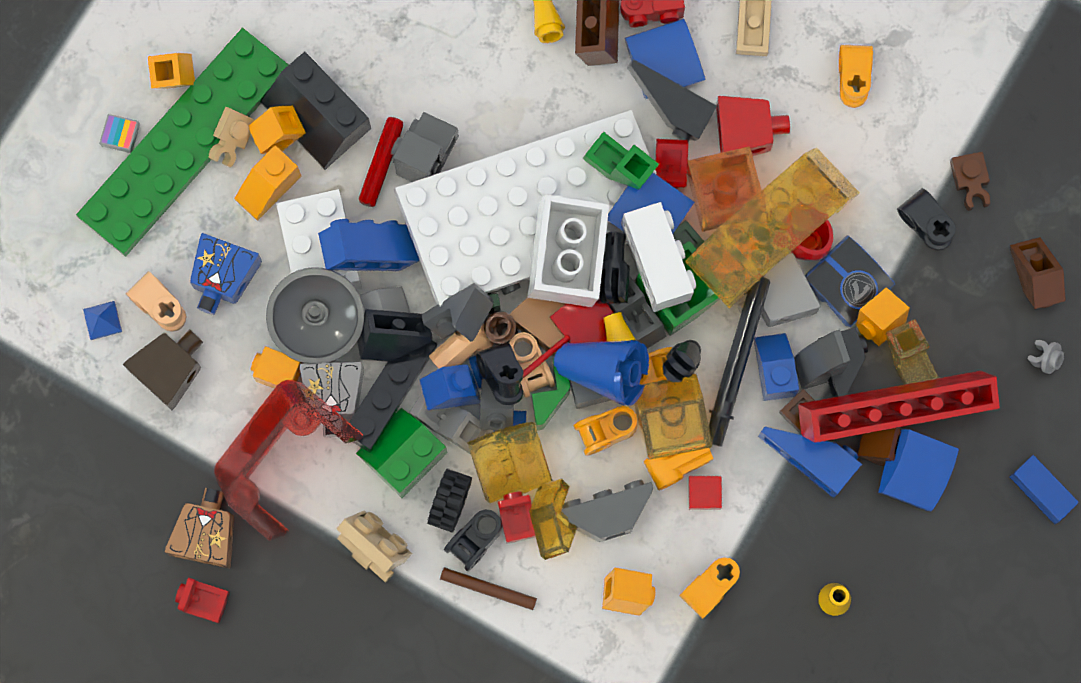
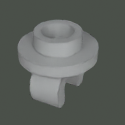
M1036 340V347L1039 350H1043L1044 353L1040 357L1029 355L1028 360L1035 367L1041 368L1047 374L1058 370L1064 360V352L1061 351V345L1056 342L1048 345L1045 341Z

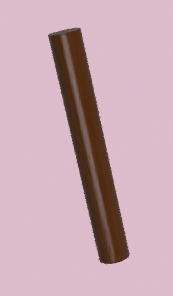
M445 567L441 573L440 580L534 610L537 601L535 597Z

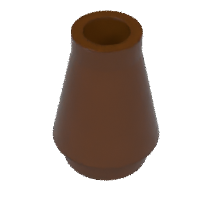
M506 312L493 313L485 322V334L493 343H509L514 335L518 333L513 317ZM508 327L505 334L502 335L503 330Z

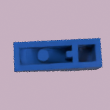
M764 427L758 436L832 498L840 492L862 465L857 460L859 458L857 453L846 445L840 447L837 443L829 441L814 443L802 435Z

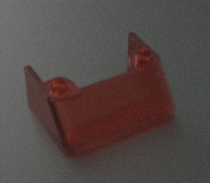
M285 380L274 388L218 460L214 469L215 478L228 505L269 541L284 536L289 530L258 504L260 492L256 484L249 477L286 429H289L295 435L307 436L314 433L322 423L346 444L358 441L364 436L298 380Z

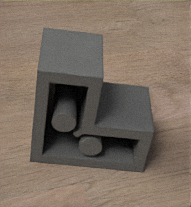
M426 112L422 113L419 120L415 118L404 137L397 138L391 154L394 155L393 163L397 176L414 182L440 173L459 137L458 128Z

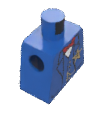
M201 233L190 280L195 290L203 292L197 309L215 315L221 299L236 304L262 263L259 253Z

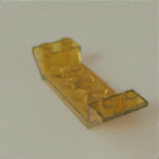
M816 147L804 153L724 222L685 262L730 309L752 290L762 277L835 213H839L860 192Z

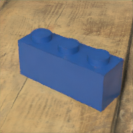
M338 219L332 221L329 228L318 233L327 270L401 271L420 261L407 225L398 224L396 220L376 224L373 220L349 223V219Z

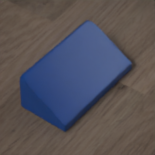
M1034 455L1010 476L1016 485L1054 524L1060 522L1079 503Z

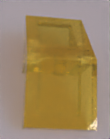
M916 319L885 333L895 369L903 384L939 378L926 353L930 346Z
M562 478L538 487L529 510L540 556L544 560L569 552L577 527L568 521V517L561 511L570 488Z

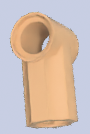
M483 323L472 342L459 331H456L432 352L429 358L439 369L441 367L462 365L473 354L476 355L477 351L490 348L494 343L487 338L484 331L485 324Z

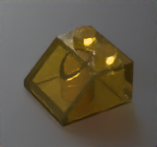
M693 374L689 378L684 377L682 382H672L666 379L641 384L645 385L638 401L635 402V411L648 460L712 447L704 398L697 374Z

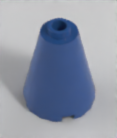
M636 340L566 343L561 349L557 350L554 357V366L557 368L559 375L621 405L632 406L638 401L645 385L640 384L642 374L648 375L649 354L646 345Z

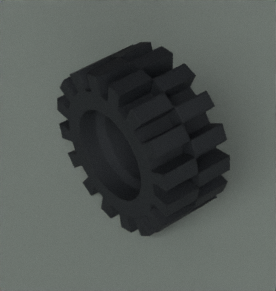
M446 469L437 488L427 524L451 533L454 532L468 496L472 477Z

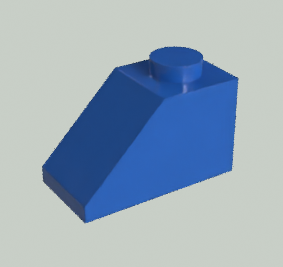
M786 333L754 337L763 401L795 397L799 391L795 360Z
M467 364L441 367L419 379L428 410L481 403L473 371Z

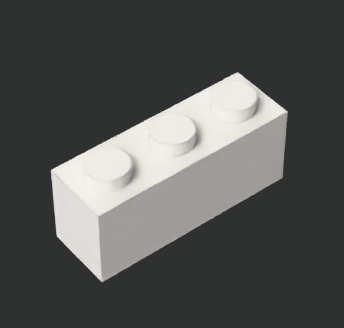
M661 202L624 213L621 224L653 312L691 300L694 293L693 289L696 288V282L691 270L686 271L682 259H685V253L680 240L675 241L671 229H674V223L668 210L664 211Z

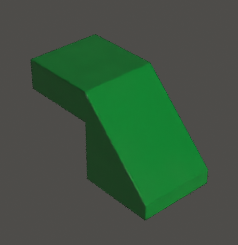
M605 132L599 136L582 158L606 178L638 190L659 165L636 145H633L628 151Z
M552 358L556 390L532 393L537 431L543 430L570 394L569 379L558 374L557 368L554 366V358Z

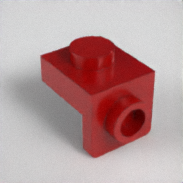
M656 139L655 161L659 164L655 169L656 175L676 189L687 187L688 140Z
M522 491L503 495L504 500L498 501V507L506 543L538 537L530 495L523 496Z
M188 578L186 584L181 583L175 602L179 603L178 610L219 624L230 592Z

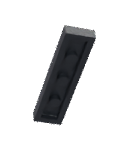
M432 340L430 343L392 362H387L343 431L344 438L371 453L429 361V355L437 348L435 341Z

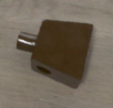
M190 329L177 343L166 333H163L125 361L123 366L168 408L173 410L201 369V366L191 355L203 344V341Z

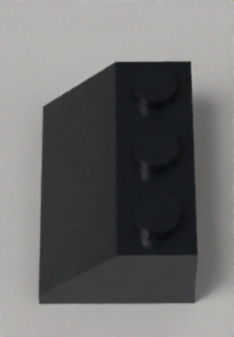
M305 51L281 71L261 101L267 110L270 107L293 105L306 132L297 141L324 170L371 130L369 117Z

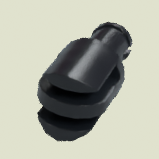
M612 232L606 233L605 260H603L600 293L596 304H605L607 301L610 304H617L619 300L621 303H628L630 265L624 261L626 239L624 233L614 232V237Z
M687 340L672 347L666 356L667 360L662 366L663 374L668 380L682 382L685 377L689 378L694 374L701 361V347L699 343L695 340Z

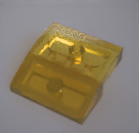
M532 421L500 429L467 442L485 500L490 504L502 499L505 494L522 491L525 494L553 481L535 423Z

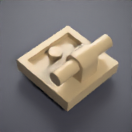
M364 510L345 518L336 528L341 533L337 539L353 553L352 557L366 570L370 568L386 583L394 574L392 569L404 564L412 553L406 548L407 543L397 534L393 533L391 535L382 527V520L372 512L367 513Z

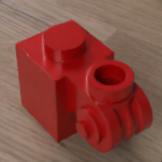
M621 0L620 5L621 16L626 21H629V26L632 28L643 27L648 24V20H652V22L660 21L662 24L675 22L679 18L684 17L685 11L684 0Z

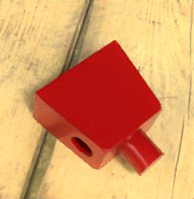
M730 96L717 97L716 115L721 163L769 152L773 146V135L790 134L789 115L771 116L768 100Z

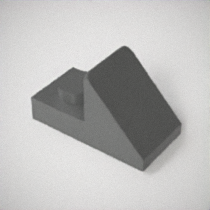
M473 283L446 299L441 307L438 304L423 313V324L441 339L459 331L472 342L494 304L493 299Z

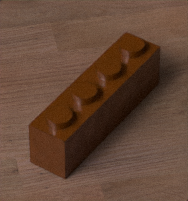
M577 0L575 54L587 66L618 63L619 0Z

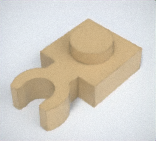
M225 107L213 134L220 141L211 148L209 158L218 162L220 155L225 152L222 164L231 168L236 160L235 149L237 146L245 149L251 135L249 125L255 119Z

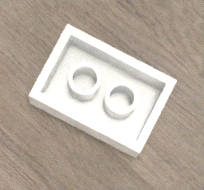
M339 189L276 203L291 273L304 268H325L318 233L329 228L332 221L347 219ZM333 270L346 277L357 290L362 289L358 271Z
M548 194L544 195L538 208L528 298L592 307L596 303L600 293L609 204Z

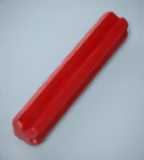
M388 117L359 195V203L365 206L374 207L376 205L393 157L391 154L393 145L397 138L400 137L403 129V121L398 118Z

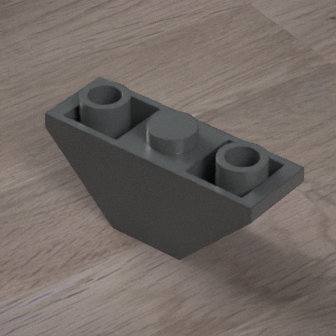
M637 480L624 485L625 490L614 494L611 489L593 494L594 500L581 503L580 499H574L562 504L563 509L557 511L558 519L560 522L598 542L629 534L632 532L652 494V482L644 484L643 480Z

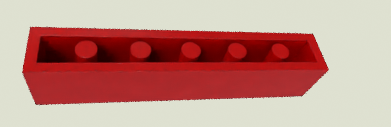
M983 371L798 404L801 434L814 443L1000 408L997 377Z

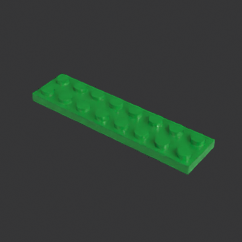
M242 27L194 81V85H191L80 209L76 216L126 257L212 160L209 158V152L220 141L213 134L225 107L250 117L261 104V101L281 71L289 64Z

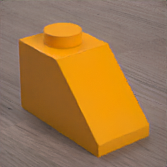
M275 145L251 169L234 199L258 221L302 177L300 170Z

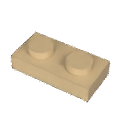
M739 0L736 54L768 55L771 0Z

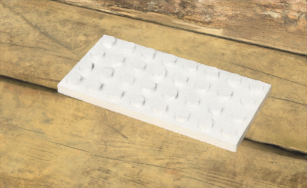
M632 110L396 187L394 189L395 196L436 304H439L441 307L446 299L473 283L488 294L530 279L538 208L545 194L609 204L610 212L627 188V185L606 178L582 158L603 132L628 151L633 145H636L650 156ZM607 221L606 233L612 232L613 237L614 232L625 234V232ZM627 238L625 239V246L629 245Z

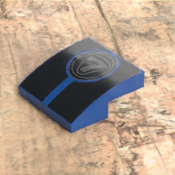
M848 235L805 274L813 293L821 302L827 303L843 324L851 327L857 321L859 310L886 287L890 290L895 285L894 281L881 266Z

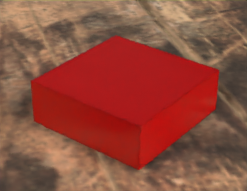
M722 476L688 477L689 510L722 509Z

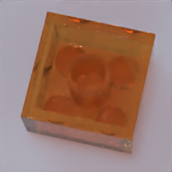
M750 146L687 160V177L702 232L764 218L766 205Z

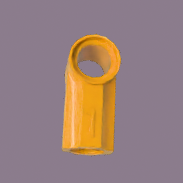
M700 434L671 450L667 448L657 452L643 462L657 489L660 491L684 478L683 475L709 463L714 458L708 444Z

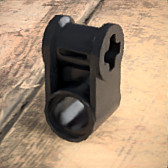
M921 188L897 208L901 219L918 234L929 248L937 251L944 250L951 244L956 231L955 223L927 190ZM935 229L937 231L942 229L946 231L944 236L942 234L938 236L933 234Z
M504 343L477 351L476 362L479 372L489 385L495 399L503 405H514L520 402L523 398V388L520 384L523 379V369L518 363L511 345Z
M485 509L479 511L464 528L454 535L445 546L444 551L446 553L451 552L465 565L464 569L469 572L500 536L503 528L500 517L492 510ZM485 517H491L496 521V528L490 534H483L478 528L479 522ZM460 545H463L471 553V555H468L463 549H461Z

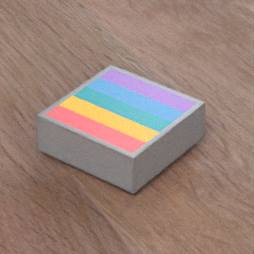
M108 114L99 144L102 147L131 153L139 130V121Z

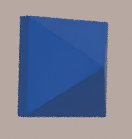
M115 301L83 309L90 340L122 332Z

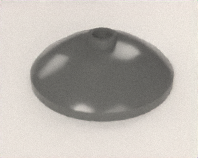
M304 268L289 274L275 287L267 304L266 323L273 342L288 357L307 364L328 363L345 355L358 341L364 325V308L357 289L346 277L326 268ZM317 306L321 309V313L318 316H312L309 313V309Z

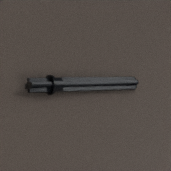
M754 275L751 279L713 410L709 409L711 417L704 438L706 443L722 447L730 419L734 420V416L731 415L770 286V280L765 277Z

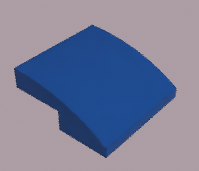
M685 19L624 38L631 61L636 60L683 87L706 80Z
M652 173L639 190L627 186L608 213V221L624 232L621 224L624 213L661 202L663 210H668L672 216L674 229H671L673 234L695 202L658 175Z
M910 429L901 430L894 461L885 462L878 493L926 511H932L948 484L959 449Z

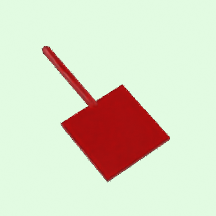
M566 303L549 318L564 337L523 370V378L567 342L607 341L603 318L614 314L607 303H595L592 307Z

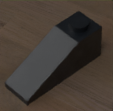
M632 60L627 69L665 124L673 129L672 135L680 140H688V142L690 139L693 141L700 139L717 105L638 61Z

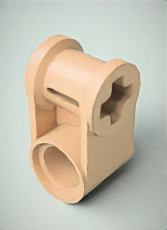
M149 271L125 293L145 314H148L166 331H177L186 323L187 316L183 307ZM169 310L175 314L170 318L167 315L165 316L164 313Z
M517 333L509 342L523 370L542 355L536 339L529 333ZM519 342H527L532 347V352L528 356L522 357L515 353L514 346ZM546 360L520 382L525 398L529 397L533 391L546 386L550 388L555 386Z

